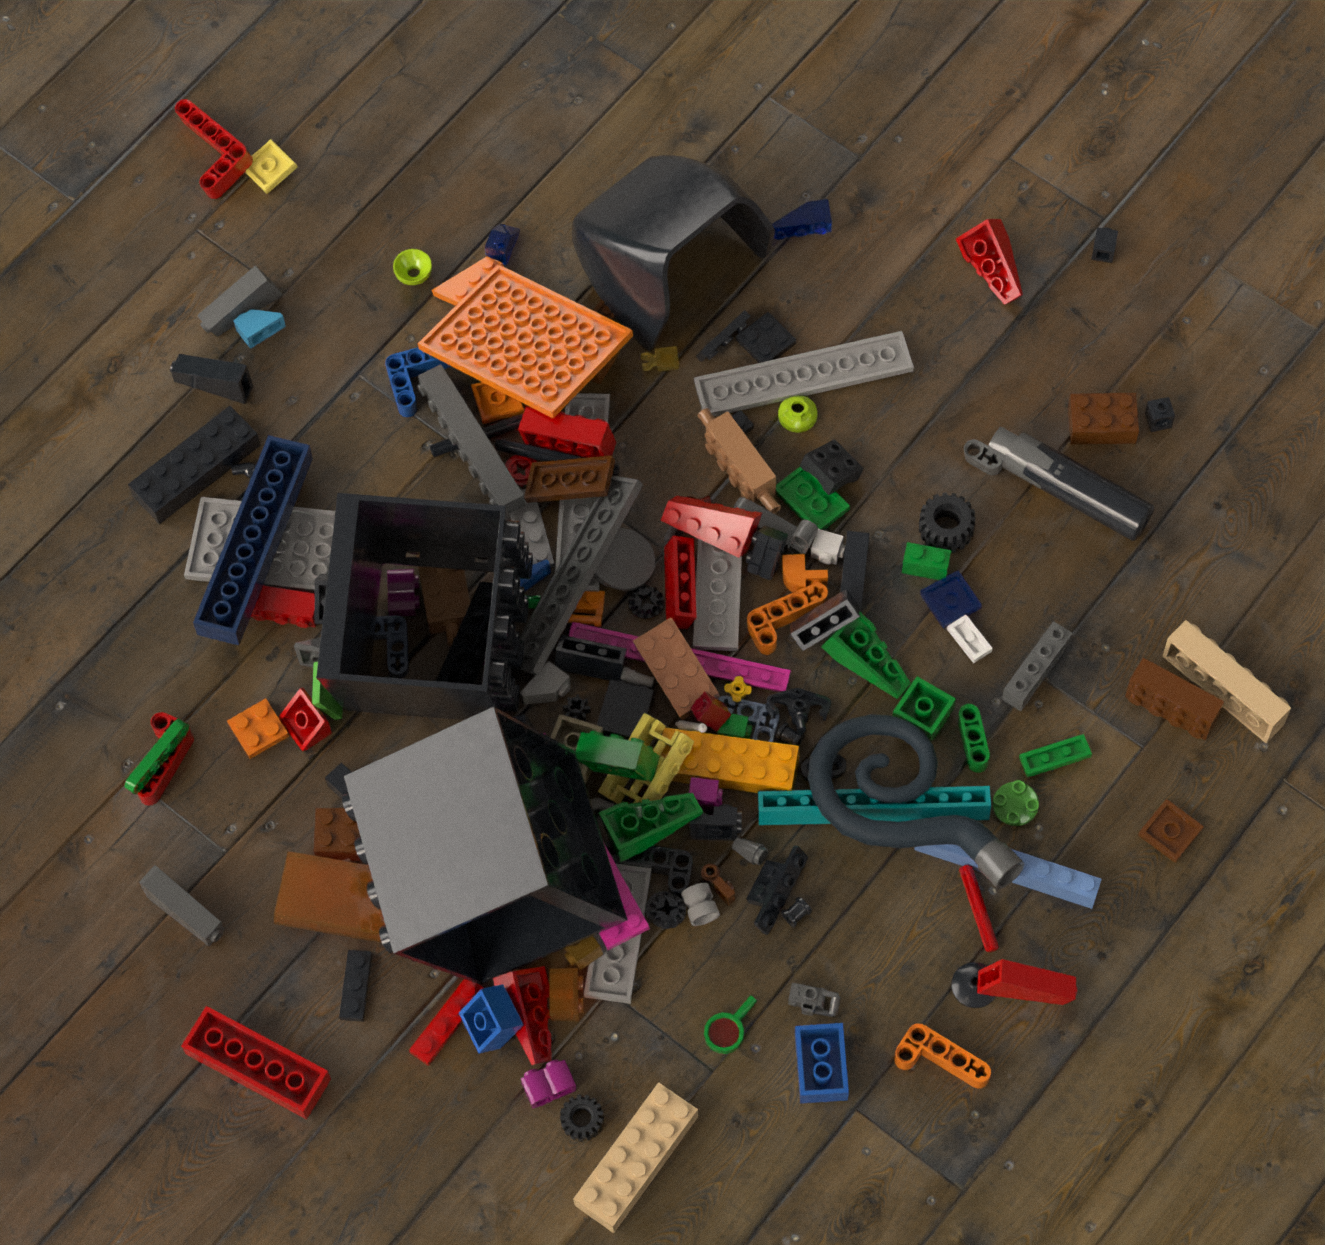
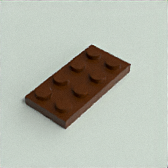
M611 455L532 463L524 499L527 503L608 496L615 459Z

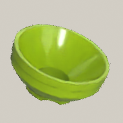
M408 249L401 252L395 258L393 269L400 282L407 285H418L429 278L432 263L430 257L422 250ZM411 269H418L420 271L416 277H410L408 272Z
M791 396L781 403L778 410V419L786 430L795 433L805 432L816 423L817 408L814 402L806 396ZM794 404H801L804 406V410L796 413L792 410V406Z

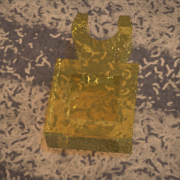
M676 346L655 349V354L649 352L641 353V360H649L648 363H642V370L647 371L654 366H657L658 371L679 369Z

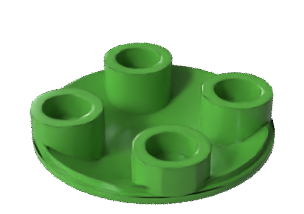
M1016 780L1002 785L996 791L993 797V809L996 816L1002 822L1011 826H1021L1029 823L1036 816L1039 809V800L1036 792L1029 785L1021 780Z

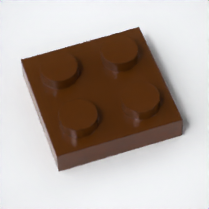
M1166 799L1139 831L1138 836L1176 863L1200 834L1204 826Z

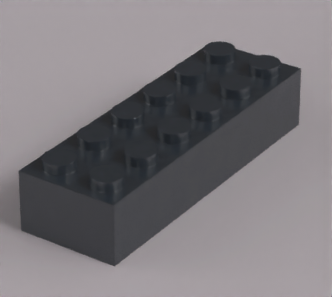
M228 406L131 481L128 486L132 496L160 525L232 469L231 465L238 464L259 448L261 444L258 434L231 406Z

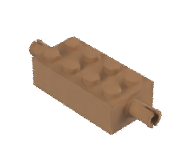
M709 408L700 411L698 418L706 427L705 447L710 455L714 454L717 458L719 468L728 473L733 487L739 488L742 498L749 499L759 506L763 504L766 510L773 514L777 513L781 506L774 499L776 497V476L730 413L727 411L715 418Z
M418 567L430 633L446 631L447 644L451 647L453 638L456 637L470 605L465 571Z

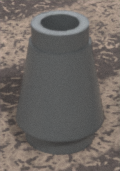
M737 837L732 845V849L752 865H761L768 854V849L764 847V844Z

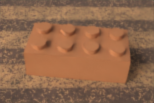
M672 618L667 619L633 640V643L681 720L694 714L690 708L704 691L717 699L720 697Z

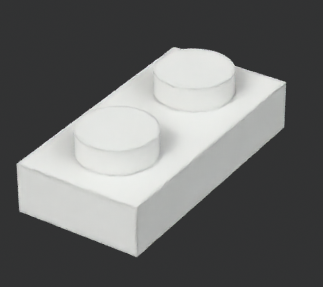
M967 615L948 625L947 630L973 663L992 652L990 644Z

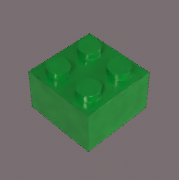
M917 676L893 710L892 716L909 721L925 733L932 743L954 711L956 698Z

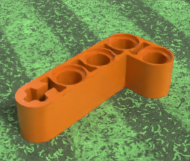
M814 583L749 612L747 629L758 651L764 655L774 653L777 648V634L775 630L790 624L828 600L827 587L822 583ZM800 603L803 606L797 608L794 607L793 604ZM780 612L782 615L774 616L773 613ZM758 620L761 621L762 624L754 625L752 622ZM770 639L772 642L766 644L762 640Z
M916 1023L909 1028L895 1051V1064L902 1070L911 1069L922 1055L977 1089L984 1088L990 1080L991 1069L986 1062L921 1023ZM920 1033L924 1036V1039L916 1041L912 1038V1035ZM934 1046H941L945 1051L937 1054L932 1048ZM903 1052H907L912 1056V1058L908 1061L902 1060L899 1055ZM960 1058L964 1060L965 1065L956 1066L953 1060ZM969 1065H972V1069L970 1068L969 1073H968L967 1071H968ZM979 1072L984 1073V1075L980 1076L979 1078L975 1076L976 1074H979Z

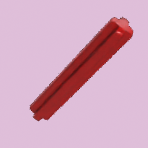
M964 865L959 868V872L985 951L989 953L998 950L999 946L973 867Z

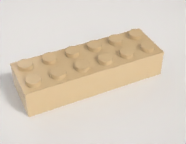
M1185 620L1168 637L1163 657L1199 688L1225 701L1223 708L1262 741L1267 743L1284 726L1291 710L1288 702L1284 698L1275 695L1266 683L1257 680L1248 668H1243L1239 665L1231 654L1221 650L1213 639H1208L1203 635L1195 624H1190Z
M658 1082L573 1198L575 1206L615 1233L698 1118V1109Z

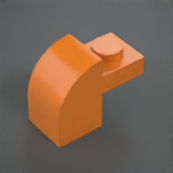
M805 554L782 555L783 581L791 592L798 591L814 583H822L826 587L828 586V570H805Z

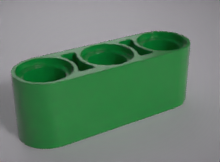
M965 704L960 708L958 716L961 739L969 769L973 772L981 773L987 769L990 753L979 709L973 704ZM971 715L974 719L966 720L963 716ZM974 735L977 736L979 740L972 741L968 737ZM980 756L984 761L977 762L973 758Z

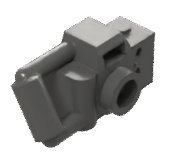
M792 983L788 1005L801 1007V1012L804 1015L813 1016L818 1014L835 1017L838 1015L841 997L839 993L827 991L824 988ZM826 996L831 997L829 1011L824 1010Z

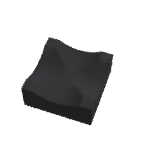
M835 439L805 454L800 464L804 471L811 473L820 482L823 490L828 495L834 493L847 483L857 481L864 469Z

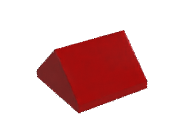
M304 688L298 690L278 717L302 751L308 750L332 734L328 720L320 709L312 704V699Z

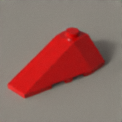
M986 219L956 238L963 258L973 265L977 270L976 273L986 280L989 288L1004 305L1023 295L1010 239L1001 219Z

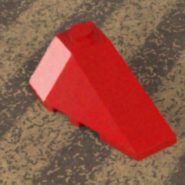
M545 966L511 971L493 978L495 986L504 985L521 1018L523 1026L515 1034L531 1065L551 1061V1033L548 1030V1019L551 1018V1010L547 1009L550 985Z

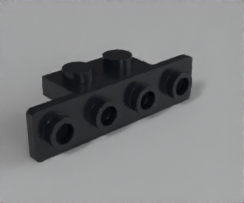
M793 846L785 864L766 860L746 898L750 904L762 907L754 921V925L765 935H768L774 926L808 859V856L799 846Z

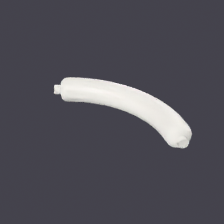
M683 720L675 723L682 730L701 733L707 731L705 724Z

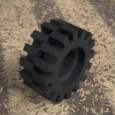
M580 1094L575 1099L572 1096L569 1098L570 1101L568 1103L565 1102L563 1104L564 1108H561L560 1111L562 1129L573 1140L577 1138L580 1142H583V1139L589 1141L592 1136L596 1137L598 1131H601L603 1128L604 1116L601 1105L597 1103L595 1098L590 1099L589 1095L581 1097ZM578 1110L588 1111L591 1114L590 1123L586 1126L576 1125L573 1122L575 1112Z

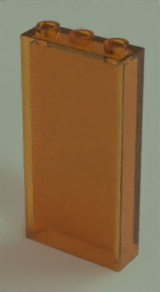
M288 851L273 916L274 924L382 943L379 929L385 925L381 909H377L368 896L367 883L373 881L369 865Z

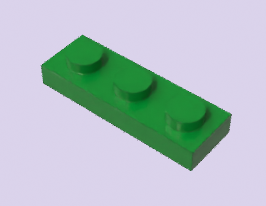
M1084 734L1022 753L1019 755V759L1028 778L1091 758L1092 752Z

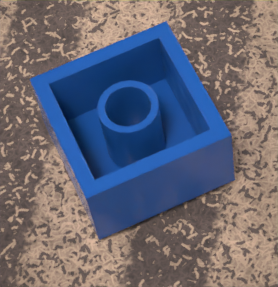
M503 984L481 989L459 1012L479 1054L501 1049L523 1026L521 1018Z

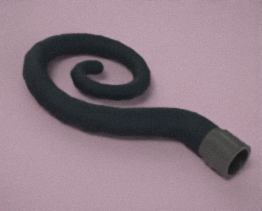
M870 714L842 722L820 738L810 756L808 781L813 800L821 814L842 835L866 845L891 848L944 844L958 845L978 865L980 872L997 889L1008 886L1022 872L1025 866L1024 862L1006 843L1001 842L987 827L977 820L959 815L938 816L901 822L872 820L854 813L841 802L831 779L834 759L837 753L848 743L869 735L892 736L903 739L910 744L919 757V774L911 783L898 788L878 785L871 779L870 774L876 768L887 767L890 760L886 754H872L863 759L855 771L858 788L868 797L886 803H902L914 800L928 791L937 774L938 761L933 744L925 733L909 721L890 715Z

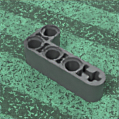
M739 498L733 508L737 507L746 511L763 513L756 529L757 531L763 526H769L776 531L779 530L787 533L788 538L783 551L786 555L806 554L818 532V527L809 520H802L798 527L746 498Z

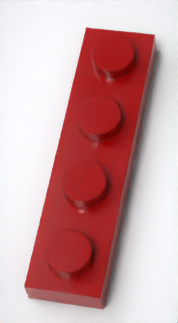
M464 979L415 1041L409 1052L429 1066L463 1022L459 1012L483 987L475 982Z

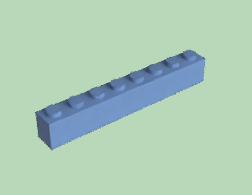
M944 844L915 847L916 851L961 866L970 865L973 867V870L980 872L978 865L958 845ZM1013 850L1024 862L1025 866L1012 883L1091 909L1093 908L1101 878Z

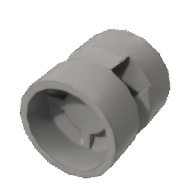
M696 884L682 891L681 897L685 906L689 908L687 914L693 926L710 923L720 916L716 902L711 901L713 894L709 884Z

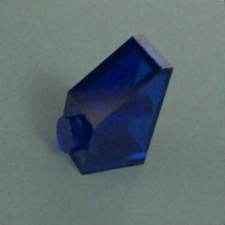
M501 223L493 228L485 245L486 257L488 256L503 263V265H507L520 229Z

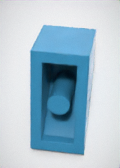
M251 309L246 313H241L233 320L236 331L250 349L286 327L283 315L277 312Z

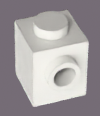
M818 529L811 548V558L818 559L824 564L832 563L836 565L839 557L843 558L846 545H843L844 536Z

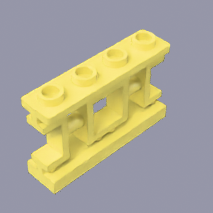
M644 713L628 740L631 741V738H638L645 741L644 744L647 746L650 745L653 738L658 740L653 749L660 756L652 782L635 779L628 791L624 787L630 778L608 774L598 792L617 804L622 802L625 795L634 799V803L642 802L645 799H649V801L660 800L667 792L674 776L679 772L684 759L690 753L694 740L677 730L671 740L662 736L661 734L666 726ZM666 745H669L672 748L666 758L661 756V753ZM644 784L648 786V789L641 798L637 794Z

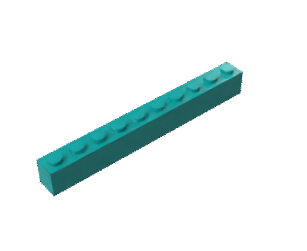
M990 786L930 787L927 792L918 798L902 803L881 802L868 797L861 789L835 790L841 802L851 811L872 820L901 822L949 815L965 816L974 820H990ZM811 790L758 791L759 825L831 824L818 809L813 800Z

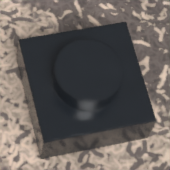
M741 410L732 415L745 435L754 429V424Z

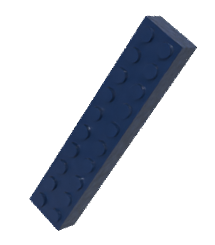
M268 435L193 621L197 635L240 645L313 460L310 445Z

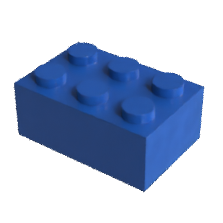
M843 1023L795 1026L800 1104L847 1101L849 1089Z

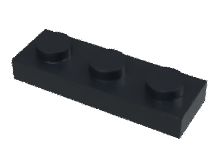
M744 310L696 355V358L700 362L706 358L710 361L719 352L716 349L721 344L725 347L733 339L731 334L735 331L740 333L748 325L746 320L750 315Z
M348 950L339 1014L340 1020L364 1022L372 960L371 951Z

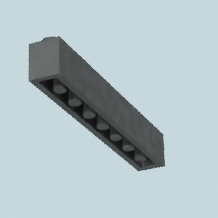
M440 364L418 375L420 384L417 387L423 397L427 396L429 400L427 402L433 413L437 412L441 427L443 429L447 428L451 443L453 445L457 444L460 449L458 453L462 461L468 462L470 465L468 469L472 477H477L480 481L479 487L484 495L488 494L490 497L489 503L491 505L506 506L509 514L525 506L523 493L442 365Z

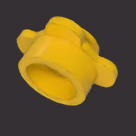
M736 676L733 682L727 683L724 687L725 692L729 693L734 702H740L741 699L751 693V687L744 683V679L741 676Z

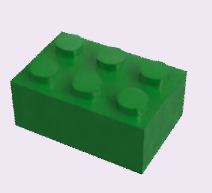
M590 731V733L581 732L575 753L578 762L592 772L652 782L660 756L653 751L654 748L645 745V741L638 738H631V741L624 740V737L615 734L607 737L597 731Z

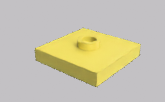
M270 139L252 155L253 163L245 173L268 194L298 166Z

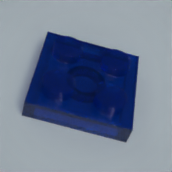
M959 570L920 590L921 597L943 629L964 615L969 616L982 608V604Z

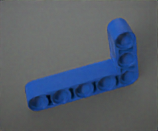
M419 348L388 356L385 365L400 415L411 417L417 412L416 398L410 378L416 377L440 364L444 369L452 366L419 350ZM400 384H405L403 387H397Z

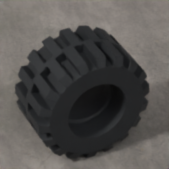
M947 492L942 493V496L938 494L933 495V500L929 498L926 501V505H923L921 508L919 519L920 537L922 541L926 540V546L951 550V553H955L957 548L962 550L965 548V544L968 545L974 533L976 517H974L975 511L971 509L969 501L965 503L964 497L960 496L958 498L955 493H952L950 496L947 495ZM942 517H950L956 520L959 525L952 529H944L938 526L935 521Z

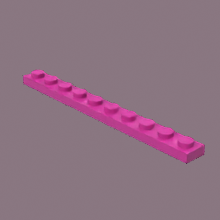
M572 622L569 633L570 637L626 648V658L645 662L633 643V640L638 638V636ZM691 648L709 677L733 682L736 676H741L744 679V683L749 686L776 692L787 690L791 670Z

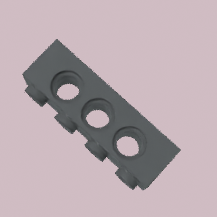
M1053 621L1004 688L1002 700L1022 711L1070 645L1072 632Z

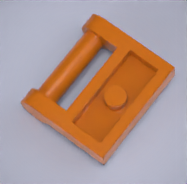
M585 591L573 613L595 614V616L572 614L567 623L575 622L602 627L605 591Z

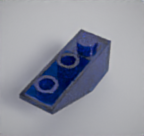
M828 199L806 202L772 223L775 230L774 239L781 240L785 237H803L809 234L831 232L832 218Z

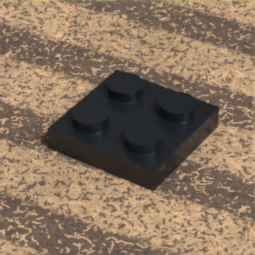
M769 312L736 336V341L758 363L775 360L796 344V339Z

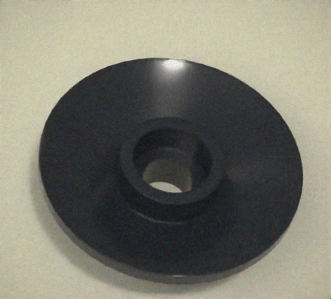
M971 962L962 965L954 973L951 982L952 992L955 998L964 1006L982 1008L989 1005L996 996L978 994L977 986L971 983L973 979L978 980V971L987 967V965Z

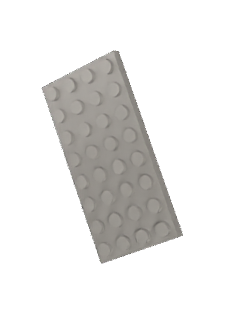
M201 497L184 573L185 579L210 582L242 501ZM302 507L293 508L263 584L264 586L315 593L314 580L320 574H328L335 511Z

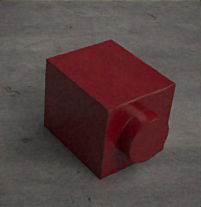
M705 691L690 708L700 722L715 731H718L731 716V713L722 701Z

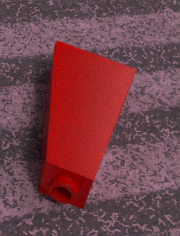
M1001 959L978 971L977 993L1064 1005L1076 999V977Z

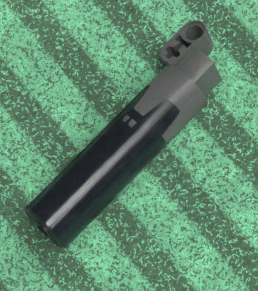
M1000 426L989 445L976 439L969 440L964 445L965 459L974 467L989 475H997L1004 468L1131 541L1137 540L1142 534L1154 512L1153 504L1025 432L1017 436ZM971 449H978L980 451L977 455L973 456L968 453ZM996 460L997 464L989 465V462Z

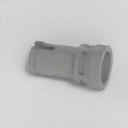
M624 667L620 680H625L629 684L636 686L646 685L652 689L655 677L635 672V670L632 671L628 667Z

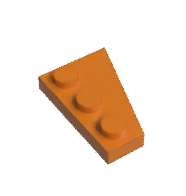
M487 256L432 289L433 296L456 306L498 264L503 267L504 265Z

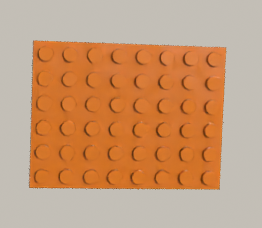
M498 264L418 342V348L554 418L633 337V331Z

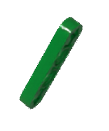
M178 718L170 725L126 780L125 788L133 794H138L186 736L189 731V724Z

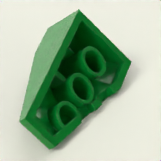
M859 611L860 617L832 633L821 648L841 665L898 699L909 686L910 681L898 662L891 658L886 650L888 648L884 641L881 642L875 633L877 629L873 623Z
M693 793L666 796L664 799L653 801L645 799L642 802L628 804V802L619 803L599 812L609 841L620 862L642 853L703 814V810Z

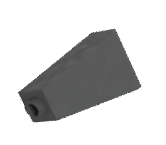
M255 265L197 316L202 321L200 323L201 327L208 334L212 332L218 337L235 326L233 320L241 313H246L251 309L261 310L283 294L272 280Z
M156 865L139 882L148 899L206 945L210 946L222 937L224 927L221 921Z

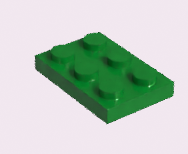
M801 467L797 468L776 485V495L801 520L813 522L820 530H825L850 510V505L836 491L828 495L823 490L820 482Z

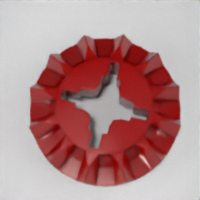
M514 455L506 461L505 466L516 484L523 487V485L527 484L531 465L536 460ZM517 465L522 470L525 469V476L518 473Z

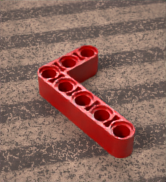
M180 100L175 105V112L182 122L222 155L202 175L199 181L207 196L211 199H217L252 165L253 157L239 140L190 100Z

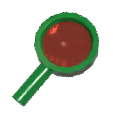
M750 995L734 1015L722 1012L708 1019L704 1028V1038L711 1050L727 1054L734 1052L740 1047L744 1038V1028L741 1020L757 1002L753 996Z

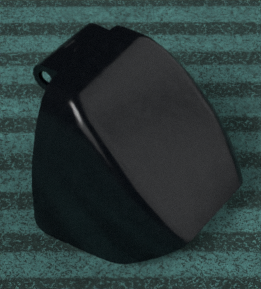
M660 155L647 158L581 210L572 222V242L598 296L604 301V304L611 310V313L615 315L617 320L623 326L633 331V337L648 351H651L656 346L669 318L670 298L667 273L670 258L673 254L719 217L760 258H765L769 254L775 234L774 227L766 215L727 174L716 167L682 156Z

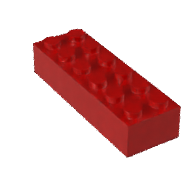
M208 1006L205 1007L181 1045L186 1055L306 1120L331 1080L329 1072L324 1068Z

